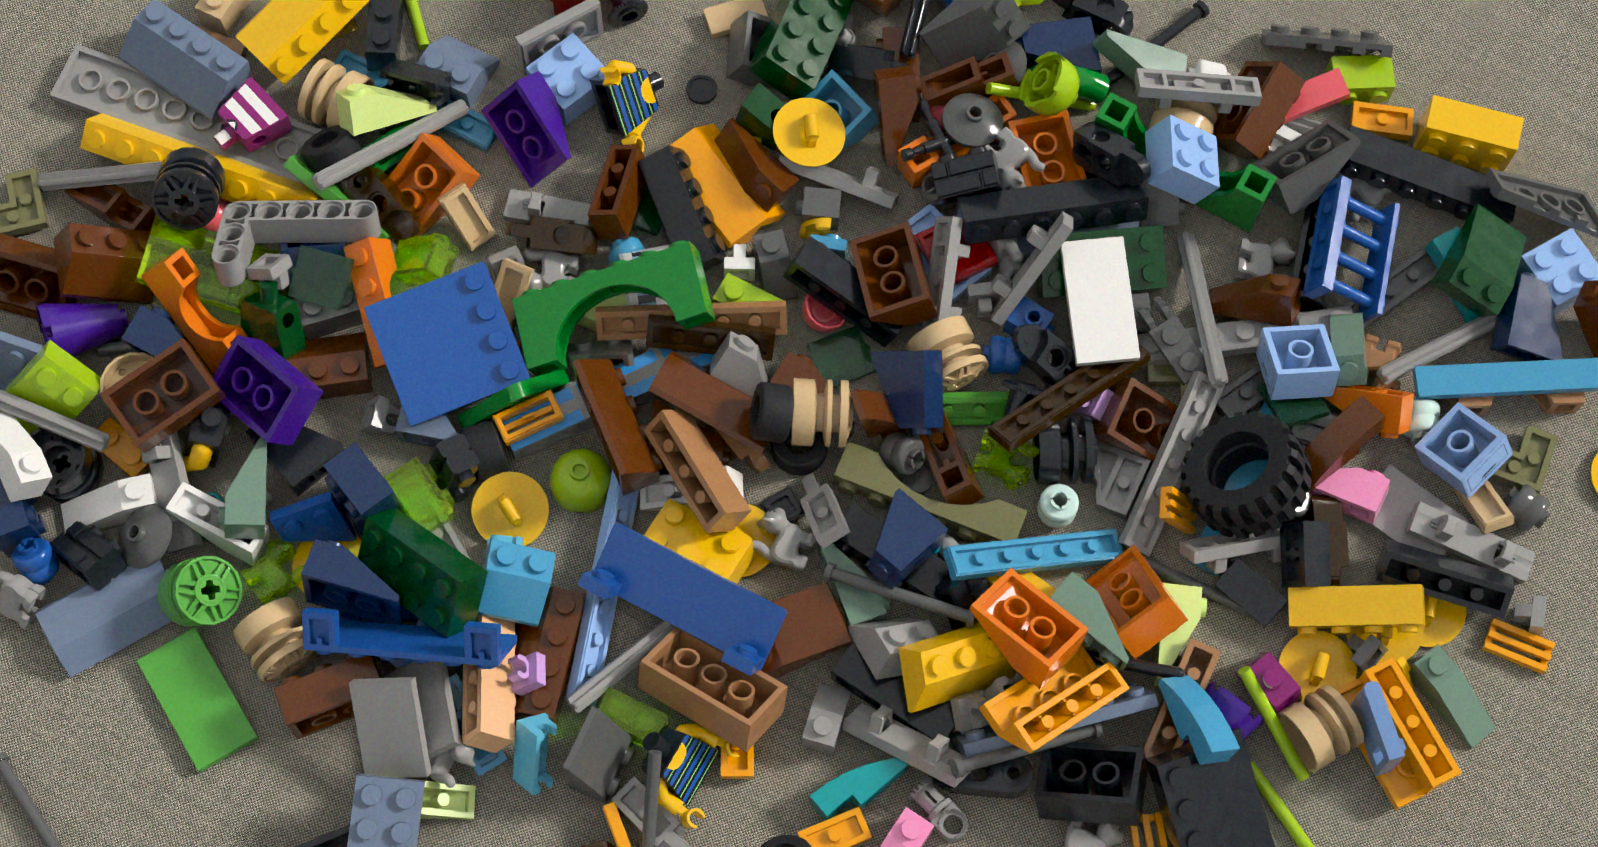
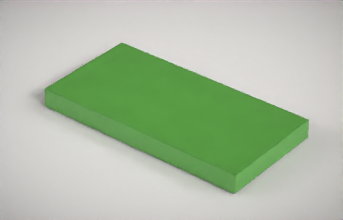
M195 627L137 660L148 683L200 773L259 739Z

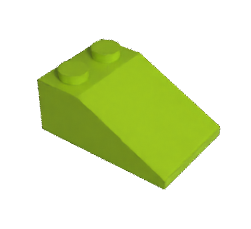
M49 340L4 391L74 420L98 394L101 377ZM15 417L28 434L39 428L34 424Z

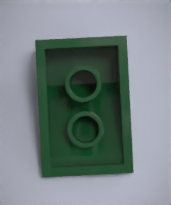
M1475 204L1431 284L1478 316L1498 315L1513 289L1527 237L1480 204Z

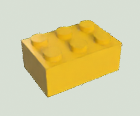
M1433 95L1418 122L1413 148L1462 167L1478 170L1486 175L1490 168L1504 172L1518 150L1524 118Z
M671 499L667 500L643 535L736 584L753 560V539L734 530L706 533L692 509Z

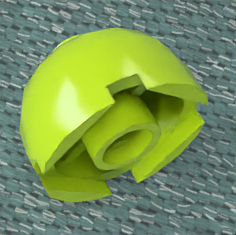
M1046 52L1035 60V62L1039 63L1033 71L1028 69L1024 74L1020 84L1019 97L1020 100L1025 102L1024 106L1038 114L1057 115L1075 103L1078 97L1080 78L1075 66L1056 52Z
M585 448L571 449L562 454L553 464L549 477L551 494L557 504L568 512L592 513L603 507L606 503L612 470L605 458L596 451Z

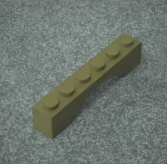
M849 441L834 474L833 485L838 486L837 489L840 492L850 496H854L856 493L866 497L869 503L878 507L889 506L895 491L900 488L946 526L948 530L956 532L959 538L968 542H975L976 540L983 543L1018 539L1028 510L999 499L971 505L947 504L929 499L911 490L899 481L887 468L878 452Z

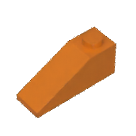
M1368 385L1335 387L1333 396L1324 397L1337 408L1344 411L1358 398L1364 396L1385 416L1384 427L1379 432L1380 437L1398 438V435L1410 431L1414 393Z

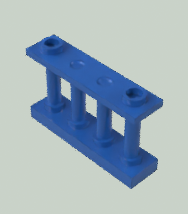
M1342 175L1333 179L1320 196L1303 295L1315 299L1332 291L1359 304L1358 313H1363L1364 323L1381 316L1385 308V295L1396 229L1399 225L1400 204L1393 203L1377 211L1351 197L1352 180ZM1347 210L1374 223L1371 237L1346 225L1345 217ZM1342 237L1369 250L1367 264L1341 252ZM1337 264L1364 277L1362 292L1336 280Z

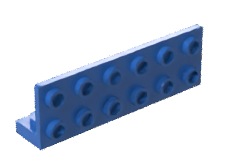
M620 523L614 524L595 569L582 573L578 582V586L605 600L619 596L724 652L721 659L722 662L749 676L763 669L788 613L786 609Z
M306 607L302 611L304 650H313L321 655L346 653L353 658L369 655L380 656V659L387 661L403 658L412 659L415 663L436 661L444 662L447 666L470 664L477 665L480 669H492L500 665L517 643V635L502 634L501 624L468 621L464 625V631L446 638L432 627L340 620L339 610Z

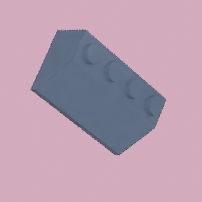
M152 0L134 18L119 54V59L211 122H214L219 117L218 110L248 78L252 77L248 60L158 0Z

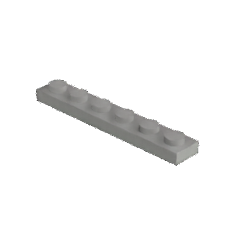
M1194 371L1118 541L1119 544L1126 548H1130L1135 544L1144 557H1150L1165 523L1159 517L1161 487L1173 486L1177 490L1180 489L1182 484L1180 473L1182 465H1185L1183 459L1186 451H1191V442L1196 436L1200 437L1204 433L1203 429L1207 427L1225 385L1221 388L1211 386L1208 375L1201 371Z

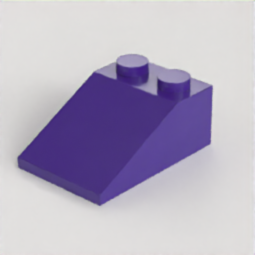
M539 71L515 81L481 110L531 188L571 158L556 96Z

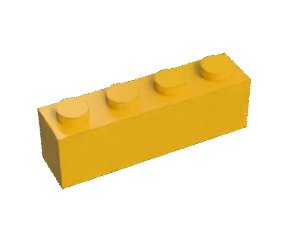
M1422 584L1288 587L1289 627L1292 630H1297L1298 635H1317V629H1330L1331 634L1344 635L1351 634V629L1364 628L1365 634L1384 633V628H1397L1398 633H1417L1418 627H1425L1424 587Z

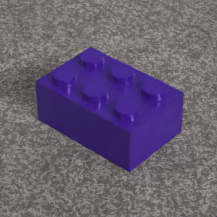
M236 335L213 375L214 380L226 395V398L220 402L268 443L293 445L324 392L261 339Z

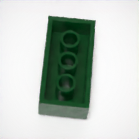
M779 0L747 70L791 100L806 97L817 86L854 0Z
M1163 225L1071 232L1064 241L1123 236L1131 291L1168 288ZM1060 248L1037 278L1038 299L1066 296Z
M396 507L366 518L358 559L399 595L401 606L446 638L464 631V625L468 621L476 622L488 574L487 570Z

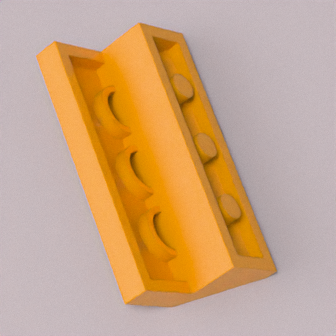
M714 124L695 127L670 146L681 148L689 156L691 173L702 187L703 193L701 197L705 206L713 214L714 222L712 224L714 229L721 236L726 246L731 248L734 247V244L748 243L761 226L779 222L786 213L779 204L767 213L744 192L714 141L720 133Z
M1081 645L1079 651L1041 689H1038L1024 678L979 707V710L998 737L1031 754L1126 692L1130 687L1110 662L1098 668Z
M1391 657L1364 670L1358 679L1336 690L1351 707L1352 701L1366 683L1371 681L1378 682L1382 689L1399 739L1403 738L1406 746L1404 751L1405 757L1390 773L1376 776L1396 811L1428 795L1459 776L1462 772L1394 657ZM1363 742L1358 747L1373 771L1370 759L1368 757Z

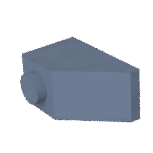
M401 405L395 428L399 441L436 447L438 442L457 435V432L445 415L410 427Z

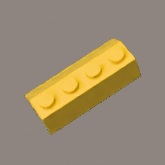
M270 0L235 37L286 85L370 0Z
M976 623L973 628L963 627L898 647L907 707L910 713L950 701L951 698L974 689H987L996 678L1006 676L1010 679L1017 672L980 623Z

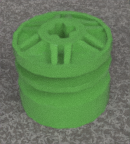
M200 556L177 562L164 572L158 585V601L163 613L172 622L183 627L209 626L226 621L237 611L242 599V582L238 572L228 561L217 556ZM209 587V594L202 595L201 588Z

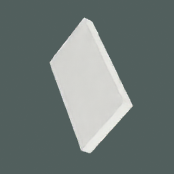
M1123 236L1064 242L1060 247L1076 366L1138 361L1140 359V351Z

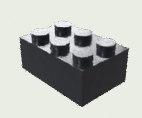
M1072 742L1043 750L1034 794L1039 819L1139 826L1148 774L1144 747Z

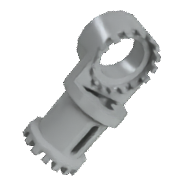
M928 777L921 782L922 787L919 784L917 786L919 789L915 788L908 798L911 801H916L929 814L928 819L938 829L943 839L949 842L960 841L967 834L968 819L950 798L945 799L932 785L933 780ZM949 817H956L962 822L963 828L957 834H949L944 829V821Z

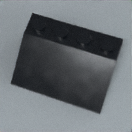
M1239 727L1231 730L1240 749L1228 761L1199 765L1191 743L1145 759L1171 847H1275Z

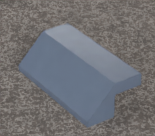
M160 559L152 566L143 569H137L126 564V569L116 578L112 577L111 582L101 591H96L86 583L34 612L51 647L70 678L172 622L163 613L158 601V585L166 571Z

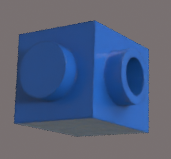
M1024 296L1007 318L1004 332L1012 336L1014 329L1020 325L1037 324L1042 329H1048L1053 333L1055 327L1052 326L1055 314Z

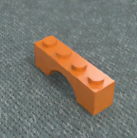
M996 95L989 97L1002 113L1003 130L1007 127L1008 121L1017 119V113L1005 97ZM970 113L974 117H979L976 114ZM923 135L898 150L896 166L912 189L921 185L926 173L932 169L931 164L938 163V158L942 157L940 150L926 155H916L912 160L904 162L901 158V150L916 148L920 146V143L931 140L933 137L930 138ZM958 143L951 145L957 158L969 155L968 151L973 149Z
M367 237L343 248L374 367L387 368L364 307L391 297L390 280L392 274L397 270V265L390 239Z
M182 247L156 262L141 277L213 374H215L236 335L248 336L240 325L223 323L214 318L205 309L197 291V283L201 272Z

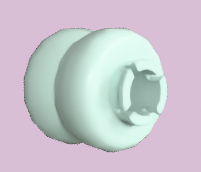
M1414 395L1410 431L1403 433V435L1412 438V442L1418 443L1440 421V406L1438 402L1430 399L1416 400V395Z
M1050 485L1040 495L1037 505L1039 518L1049 527L1056 529L1066 527L1071 524L1078 512V496L1067 485Z

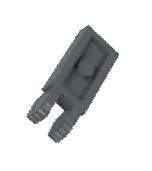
M1157 296L1153 299L1154 306L1165 319V322L1156 326L1150 312L1143 306L1137 310V314L1148 329V335L1184 386L1190 381L1194 371H1207L1204 357L1177 316H1173L1162 297Z

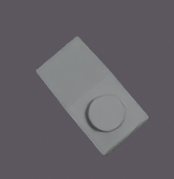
M730 331L711 359L710 375L753 397L756 386L760 382H769L759 347L749 337Z
M819 683L802 736V747L833 755L851 692Z

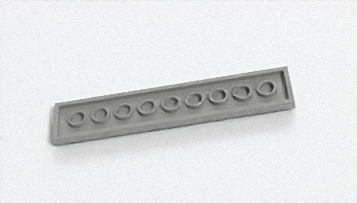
M78 44L75 45L50 93L53 101L93 115L104 113L299 183L302 182L285 169L283 165L289 157L298 153L301 155L300 152L303 144L314 134L321 131V129L289 118L293 130L260 149L249 153L237 141L226 151H223L213 139L215 134L225 128L220 117L211 122L122 60Z

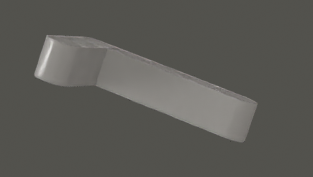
M370 200L236 201L230 203L223 210L211 254L218 282L225 287H233L241 284L246 279V268L250 265L255 243L357 242L367 237L378 238L382 231L377 206Z

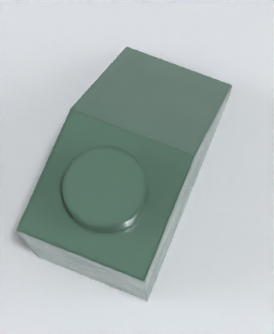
M1363 313L1330 315L1331 345L1340 369L1336 387L1367 385L1368 365Z

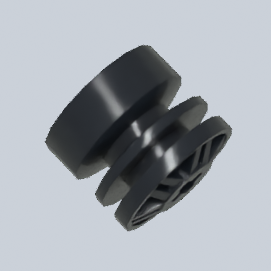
M182 147L170 152L162 161L151 193L152 208L158 218L167 225L180 230H196L206 226L216 215L226 183L225 172L219 160L208 151L196 147Z
M1068 417L1065 432H1061L1059 422H1056L1032 438L1033 471L1037 485L1058 484L1062 470H1066L1070 484H1076L1078 471L1080 472L1083 484H1092L1097 464V439L1094 434L1091 417H1081L1078 430L1075 418Z
M41 427L29 434L41 448L53 476L43 492L45 495L57 502L65 503L96 490L102 480L104 471L102 456L98 451Z

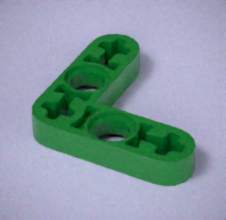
M565 369L519 381L459 414L457 419L462 429L491 420L493 415L550 389L552 393L557 392L571 381Z

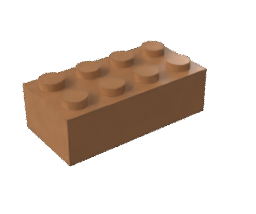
M675 627L640 661L637 688L744 752H747L783 714L788 686L762 671L751 676L721 661L724 654L723 651Z

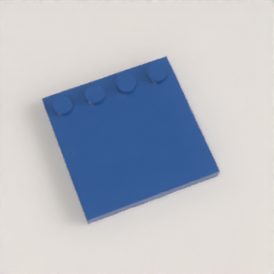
M484 261L364 307L410 427L420 425L486 399L514 383L530 378Z

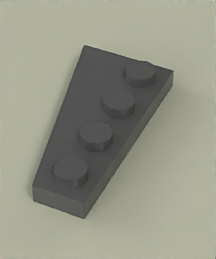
M1491 168L1483 177L1491 189L1490 193L1496 199L1506 201L1598 238V210L1586 191Z

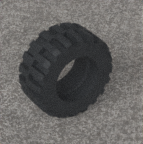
M1251 411L1250 415L1246 412L1234 413V417L1224 416L1219 418L1217 424L1213 426L1209 424L1203 429L1204 433L1200 437L1196 436L1191 442V451H1186L1183 459L1185 465H1182L1180 473L1183 493L1206 525L1223 536L1233 537L1235 535L1237 539L1249 538L1250 534L1259 537L1266 535L1265 531L1269 529L1277 530L1282 527L1281 523L1284 520H1291L1296 515L1295 509L1298 506L1302 507L1307 498L1304 492H1309L1312 480L1309 476L1312 474V468L1306 452L1291 429L1273 415L1265 416L1263 412ZM1254 460H1268L1264 471L1254 482L1240 489L1224 490L1229 477L1240 466Z

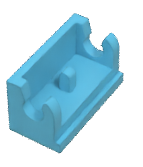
M546 713L519 719L516 722L513 780L532 796L539 794L541 791L538 782L545 783L549 788L553 787V778L546 773L548 732L557 735V725L548 718L549 715Z

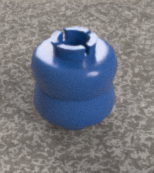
M995 335L990 337L988 345L983 344L982 355L988 361L989 367L987 370L989 373L1000 374L1004 372L1009 375H1017L1020 371V366L1026 367L1022 362L1024 359L1013 350L1012 337L1004 338Z
M26 538L20 544L18 543L12 552L11 559L14 566L18 569V573L34 584L44 585L49 583L50 579H53L59 570V561L53 554L52 546L49 541L43 538Z

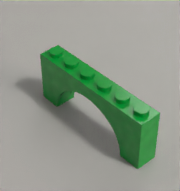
M1110 92L1097 113L1094 122L1100 123L1134 142L1135 151L1141 153L1146 158L1145 132L1147 129L1139 119L1138 106ZM1250 163L1246 168L1239 171H1219L1220 188L1195 205L1250 233L1264 208L1277 177Z
M676 241L668 246L669 248L660 251H645L638 258L629 261L618 260L612 262L608 268L599 271L587 270L582 272L580 277L571 280H557L552 282L550 287L541 290L529 289L522 292L521 296L513 298L512 303L527 370L536 376L568 368L566 359L567 346L571 334L580 319L597 304L621 294L642 293L664 300L672 309L676 322L685 330L715 321L699 250L690 241Z

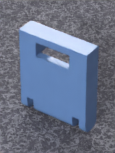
M1371 681L1364 685L1352 701L1351 708L1361 725L1364 734V745L1375 776H1379L1394 770L1405 757L1404 751L1406 746L1403 738L1399 739L1379 683Z

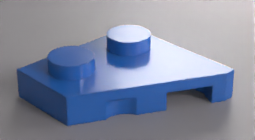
M331 491L270 511V521L284 542L315 541V539L320 541L356 540L354 527Z

